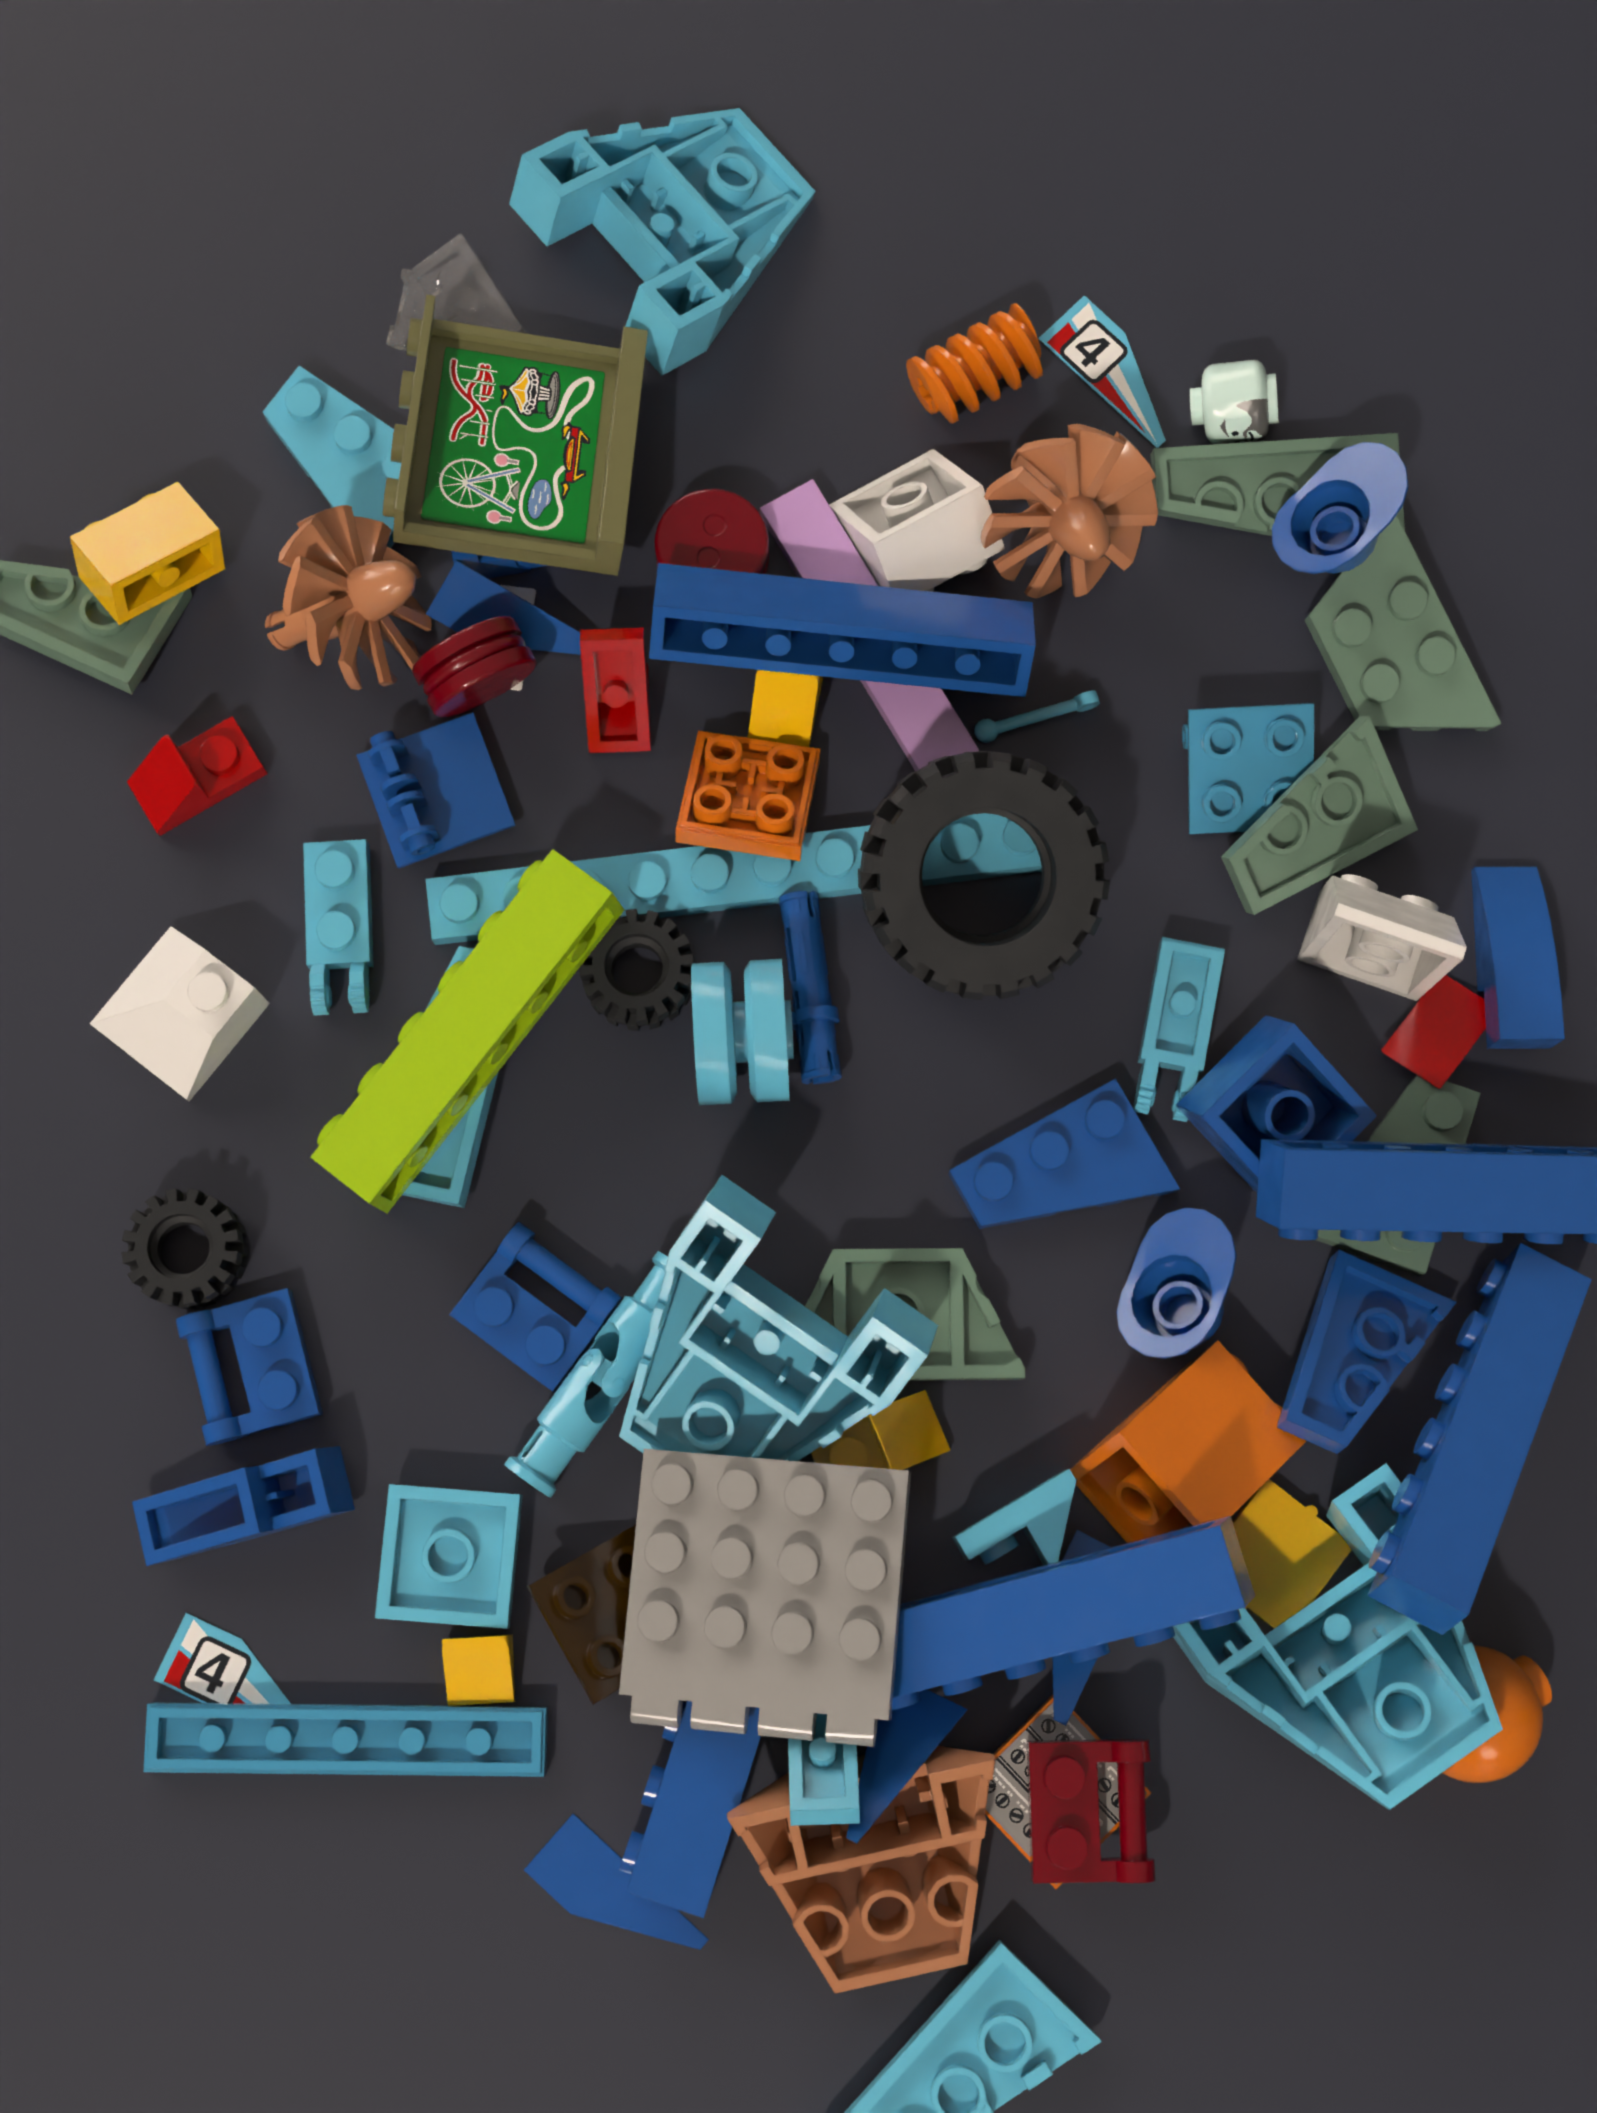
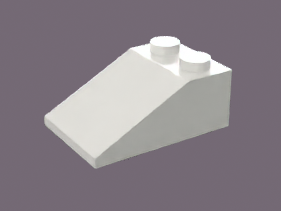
M1345 874L1338 878L1332 875L1319 892L1297 960L1415 1001L1421 998L1463 960L1467 946L1455 918L1437 912L1439 907L1434 902L1413 895H1404L1399 899L1377 891L1378 885L1361 876Z

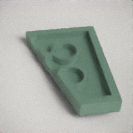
M0 560V635L132 695L193 596L189 588L119 625L79 576L72 575L69 569Z
M1359 716L1221 856L1246 913L1255 915L1418 830L1370 716Z
M1416 1075L1376 1127L1367 1142L1466 1144L1481 1093L1447 1081L1442 1088L1438 1089ZM1319 1230L1318 1239H1316V1241L1419 1276L1426 1274L1435 1242H1418L1404 1239L1401 1237L1402 1231H1381L1380 1240L1356 1241L1340 1237V1230Z

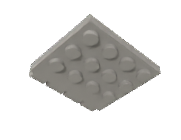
M644 1449L619 1687L620 1695L632 1696L631 1723L679 1728L682 1719L683 1701H692L691 1729L746 1734L750 1707L759 1708V1736L813 1741L818 1713L827 1714L826 1742L874 1747L878 1719L891 1720L911 1472L909 1470Z

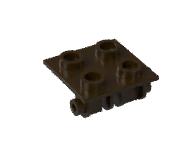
M636 1525L527 1586L593 1705L619 1690Z

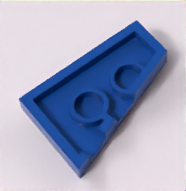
M1116 1078L957 1165L948 1172L949 1177L979 1229L1052 1216L1056 1213L1093 1206L1112 1205L1154 1195L1155 1197L1177 1193L1180 1190Z

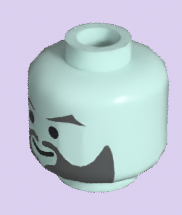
M1258 360L1209 365L1202 374V387L1190 388L1192 426L1204 424L1206 437L1212 444L1262 440L1269 431V424L1279 423L1276 373L1266 374L1264 365Z

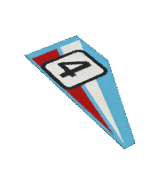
M1084 295L1038 339L1156 448H1159L1166 439L1127 336L1120 327Z
M185 1613L154 1681L201 1703L291 1704L241 1638Z

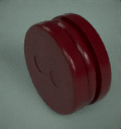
M702 489L688 493L676 500L665 511L659 521L654 540L657 568L658 563L758 574H767L769 537L766 524L758 510L749 501L736 493L722 489Z
M499 616L469 626L436 644L415 662L412 668L413 676L419 686L423 684L424 693L428 696L427 702L436 716L449 717L476 708L510 690L533 672L537 665L536 658L530 647L526 646L524 639L521 637L522 632L514 618Z

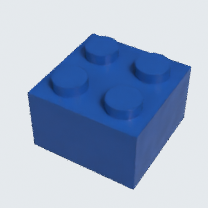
M1267 1015L1176 1104L1177 1108L1256 1193L1258 1190L1261 1139L1353 1141L1377 1117L1373 1110L1294 1023Z

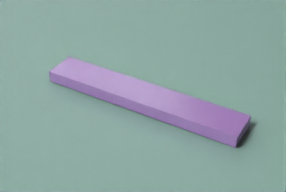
M813 479L760 507V515L798 578L878 586ZM860 680L915 772L927 766L928 762L944 756L979 751L942 689Z

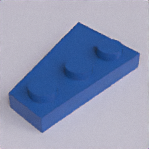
M1338 1250L1329 1258L1277 1428L1335 1454L1341 1452L1349 1445L1390 1391L1389 1388L1403 1369L1416 1357L1438 1323L1447 1316L1457 1302Z

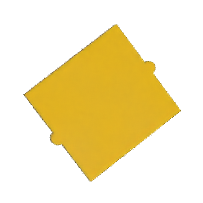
M1268 1479L1253 1494L1233 1521V1525L1255 1593V1597L1245 1609L1248 1608L1275 1629L1316 1599L1351 1552V1548L1337 1531L1317 1517L1318 1510L1315 1506H1303Z

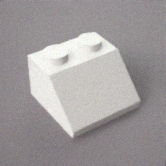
M934 449L829 504L878 586L933 592L934 587L958 574H967L980 569L989 557L1005 549L1002 539L987 548H984L982 545L981 531L988 517L992 514L989 502L984 498L985 491L983 485Z

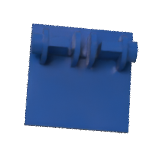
M473 712L401 739H396L393 731L380 732L370 738L372 746L370 750L356 755L398 869L516 826Z

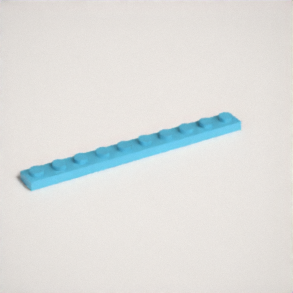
M973 814L953 821L934 838L924 858L922 883L923 886L1036 873L1042 872V866L1035 844L1019 825L995 814ZM871 825L806 833L800 861L694 846L570 862L613 892L624 908L619 918L625 917V910L637 909L638 915L646 916L648 910L659 913V918L779 904V897L795 891H807L808 893L815 891L819 893V899L862 894L861 889L858 887V868L861 866L862 857L860 847L865 831L868 832ZM528 867L426 879L433 943L435 945L478 940L479 931L486 920L496 911H504L519 892L517 890L519 880Z

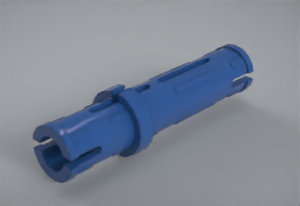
M795 891L779 897L785 934L784 940L789 980L791 981L793 997L792 1029L796 1030L797 1043L799 1045L802 1083L810 1084L813 1080V1084H824L842 1078L835 1024L840 1022L838 1007L832 1006L829 990L828 968L820 920L819 893L815 891L810 893L807 891Z

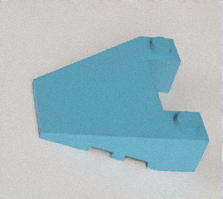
M740 108L671 117L669 126L643 130L640 123L635 122L621 124L618 132L614 134L590 137L587 129L567 132L522 154L509 205L546 246L590 224L596 227L644 281L638 287L625 327L648 330L645 358L663 376L707 351L813 200L816 191Z
M721 1175L669 1251L664 1269L666 1271L658 1301L654 1306L649 1324L650 1331L642 1359L637 1368L619 1437L642 1453L644 1449L799 1461L820 1446L824 1449L842 1437L843 1431L869 1414L874 1416L890 1406L927 1358L938 1325L884 1288L849 1336L836 1329L744 1264L762 1239L776 1212Z
M1385 1463L1332 1500L1326 1515L1363 1564L1362 1568L1266 1635L1263 1634L1245 1608L1239 1609L1241 1619L1222 1627L1201 1630L1199 1620L1173 1626L1175 1631L1173 1638L1205 1683L1386 1809L1391 1810L1499 1733L1503 1728L1473 1643L1469 1641L1463 1621H1460L1445 1634L1441 1635L1368 1596L1377 1573L1369 1568L1371 1555L1382 1535L1386 1531L1393 1532L1399 1516L1398 1513L1391 1510V1506L1401 1482L1387 1463Z

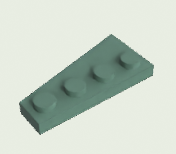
M1398 433L1154 448L1150 454L1151 468L1156 476L1152 480L1156 496L1158 516L1272 536V526L1278 511L1329 459L1344 448L1362 442L1382 443L1396 451L1400 456ZM1402 507L1397 517L1405 530L1404 510Z

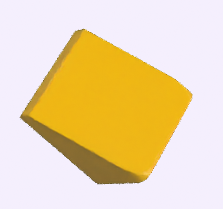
M513 1634L442 1639V1657L448 1706L515 1702Z

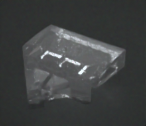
M460 233L413 267L412 271L402 268L400 279L404 282L396 323L389 327L386 344L391 348L407 352L411 318L423 319L426 294L435 296L434 319L528 333L468 240Z

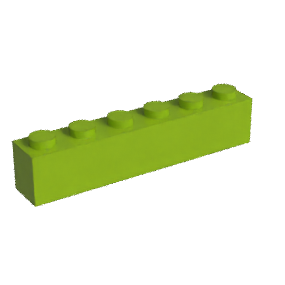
M554 849L550 851L543 861L537 860L526 869L517 886L519 892L504 911H496L486 920L478 934L479 943L464 962L458 961L445 972L438 985V992L440 993L424 1013L418 1012L405 1023L398 1035L399 1045L384 1064L378 1063L374 1065L364 1075L357 1090L359 1096L344 1115L338 1114L334 1116L323 1127L318 1136L317 1144L319 1146L310 1158L366 1202L386 1214L399 1200L624 911V908L613 892Z

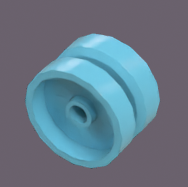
M782 959L750 960L744 969L745 1001L733 1002L731 971L724 962L692 963L693 1037L699 1105L732 1104L737 1095L736 1063L748 1062L750 1093L757 1102L790 1101L788 1059H794L791 999H784Z

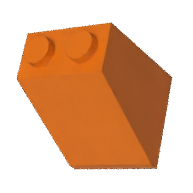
M1217 1340L1183 1367L1070 1470L1076 1479V1486L1126 1543L1232 1516L1306 1440L1277 1428L1283 1407L1270 1399L1249 1375L1244 1363L1238 1357L1229 1353Z

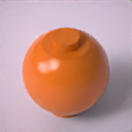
M1473 1645L1503 1730L1445 1770L1443 1774L1459 1781L1487 1783L1513 1774L1533 1755L1542 1734V1707L1551 1702L1552 1690L1546 1675L1531 1658L1522 1655L1512 1660L1509 1656L1495 1649Z

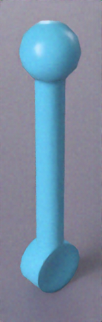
M1095 690L1086 691L1075 696L1073 699L994 722L990 719H982L975 725L974 734L979 741L990 743L996 739L999 733L1073 711H1088L1097 707L1100 701Z

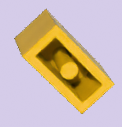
M179 482L156 493L148 494L133 505L103 520L95 521L85 527L84 530L70 536L79 578L119 625L225 570L219 528Z

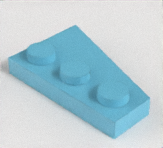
M298 366L263 410L268 424L306 475L312 479L330 503L331 508L341 505L352 506L354 516L385 523L391 529L387 544L391 548L395 543L393 542L394 517L383 516V502L387 477L399 479L401 463L391 462L394 429L301 366Z

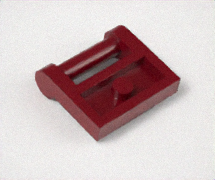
M1150 1740L1026 1741L1031 1881L1033 1884L1154 1882L1156 1880L1155 1859L1148 1858L1144 1777V1762L1151 1761ZM1097 1762L1117 1763L1121 1857L1101 1858Z

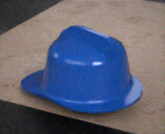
M1362 442L1344 448L1329 459L1300 490L1288 499L1277 513L1272 526V543L1280 560L1295 571L1310 574L1324 572L1336 574L1350 571L1361 565L1374 551L1379 534L1393 521L1403 507L1409 484L1407 467L1399 454L1382 443Z
M1182 1208L1167 1213L1150 1227L1141 1242L1129 1277L1121 1292L1116 1313L1119 1331L1130 1347L1144 1356L1167 1359L1184 1355L1210 1340L1221 1325L1224 1313L1223 1302L1234 1274L1237 1254L1233 1236L1220 1218L1204 1209Z

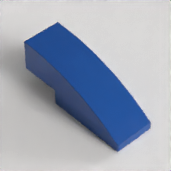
M1474 867L1471 873L1477 992H1484L1487 1049H1551L1565 1039L1557 955L1550 915L1537 867Z
M340 1446L315 1448L266 1464L244 1467L132 1501L146 1566L236 1544L355 1510Z

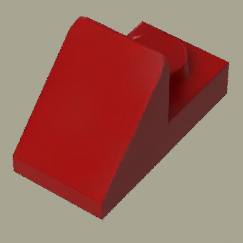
M644 627L581 630L580 651L589 753L651 751L649 668L645 654Z
M231 716L179 747L169 734L161 737L128 779L127 783L156 833L161 836L268 773L234 717Z

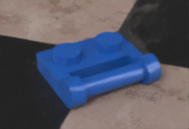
M518 1222L505 1236L497 1252L449 1315L555 1393L594 1341L596 1335L623 1297L608 1286L603 1290L598 1288L533 1240L536 1233L523 1223ZM518 1261L587 1311L577 1327L573 1326L507 1277Z
M289 1288L211 1310L190 1313L175 1319L180 1339H187L207 1420V1424L201 1426L206 1446L226 1443L323 1415L293 1292ZM228 1328L231 1330L251 1411L250 1413L235 1417L232 1416L212 1334Z

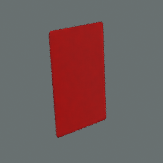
M1445 975L1420 998L1382 1048V1053L1436 1088H1442L1486 1029L1484 999Z

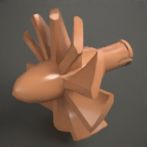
M1070 424L1068 425L1069 438L1037 440L1025 443L1018 448L1011 460L1012 471L997 479L987 488L984 495L986 500H1027L1029 508L1021 513H992L981 531L982 545L984 548H987L1015 530L1031 527L1021 545L993 561L995 568L1004 579L1015 581L1028 556L1047 545L1045 557L1024 592L1027 596L1037 599L1050 594L1062 586L1060 557L1064 550L1070 555L1073 595L1076 598L1088 594L1105 573L1111 563L1110 560L1123 571L1133 563L1139 546L1142 527L1155 526L1158 517L1156 496L1152 480L1156 478L1155 473L1138 449L1121 433L1116 432L1113 436L1090 426Z
M336 506L296 523L299 529L291 536L279 553L278 562L291 568L284 593L283 610L270 613L265 620V628H272L281 623H284L285 626L267 633L268 639L272 645L283 651L292 649L295 645L307 641L309 657L316 666L322 664L328 640L339 637L341 654L338 663L350 689H362L357 667L358 645L375 667L379 684L386 687L396 683L397 678L388 666L383 640L400 653L411 670L415 662L420 658L414 641L404 637L388 615L404 620L425 631L431 630L432 626L430 616L426 615V611L412 596V593L415 591L416 579L421 577L417 566L387 546L391 529L385 523L354 516L352 506Z

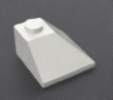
M170 926L90 1022V1025L190 1102L270 1003L255 987L206 949Z

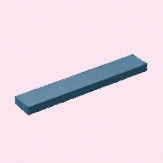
M152 1702L147 1704L143 1772L546 1776L548 1707Z

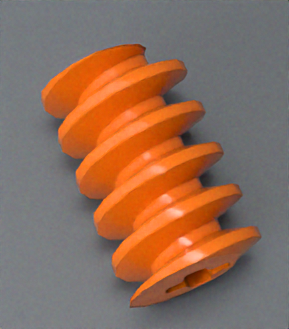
M1017 303L1011 304L1008 314L999 311L991 315L987 325L978 322L970 326L967 331V337L959 333L949 337L946 349L939 345L930 347L926 350L925 361L914 356L908 359L906 363L908 378L922 406L931 415L940 412L950 424L959 421L956 402L960 400L972 413L980 410L977 396L978 390L982 389L992 401L1000 399L999 379L1003 378L1013 390L1021 388L1022 381L1019 368L1024 367L1034 379L1043 376L1040 361L1042 353L1036 331L1025 311Z

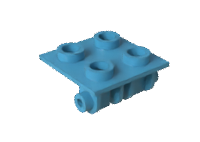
M1314 703L1188 709V724H1183L1182 744L1184 749H1188L1189 834L1247 831L1314 763Z

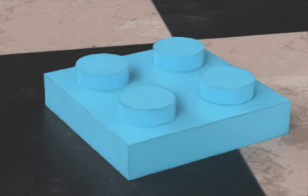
M389 1484L375 1618L509 1629L523 1495Z

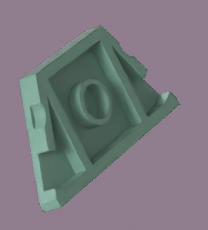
M1396 515L1393 521L1379 534L1374 551L1369 557L1354 569L1341 572L1304 621L1354 720L1359 716H1370L1375 730L1410 728L1413 731H1438L1441 728H1460L1488 731L1501 724V721Z
M963 1248L832 1250L818 1282L805 1305L806 1308L849 1336L885 1288L938 1325L927 1358L909 1381L1025 1379V1367L1020 1357L1018 1358L989 1298L985 1296L976 1279L977 1275Z

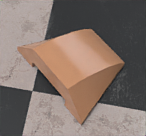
M937 1746L857 1844L846 1838L849 1824L790 1826L789 1772L727 1813L728 1821L738 1837L741 1836L759 1865L760 1873L768 1886H772L792 1918L795 1930L835 1994L968 1964L978 1891L977 1871L981 1842L985 1838L987 1824L985 1812L990 1780H993L994 1754ZM865 1755L857 1756L858 1784Z

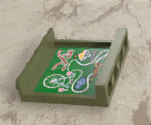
M426 294L423 319L411 318L409 325L407 356L417 357L415 372L403 370L400 386L399 408L409 410L407 425L395 423L393 432L391 462L401 463L399 479L387 477L384 493L383 516L394 517L393 542L618 576L625 539L648 330L624 326L619 349L434 319L435 296Z

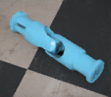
M659 1251L652 1258L654 1267L632 1297L624 1296L596 1335L593 1344L582 1355L537 1417L540 1425L517 1457L510 1456L504 1464L508 1469L547 1497L551 1498L555 1493L554 1482L577 1451L585 1452L635 1379L650 1331L649 1324L654 1306L658 1301L666 1272L664 1269L668 1256ZM593 1381L601 1387V1390L593 1398L585 1401L588 1385Z

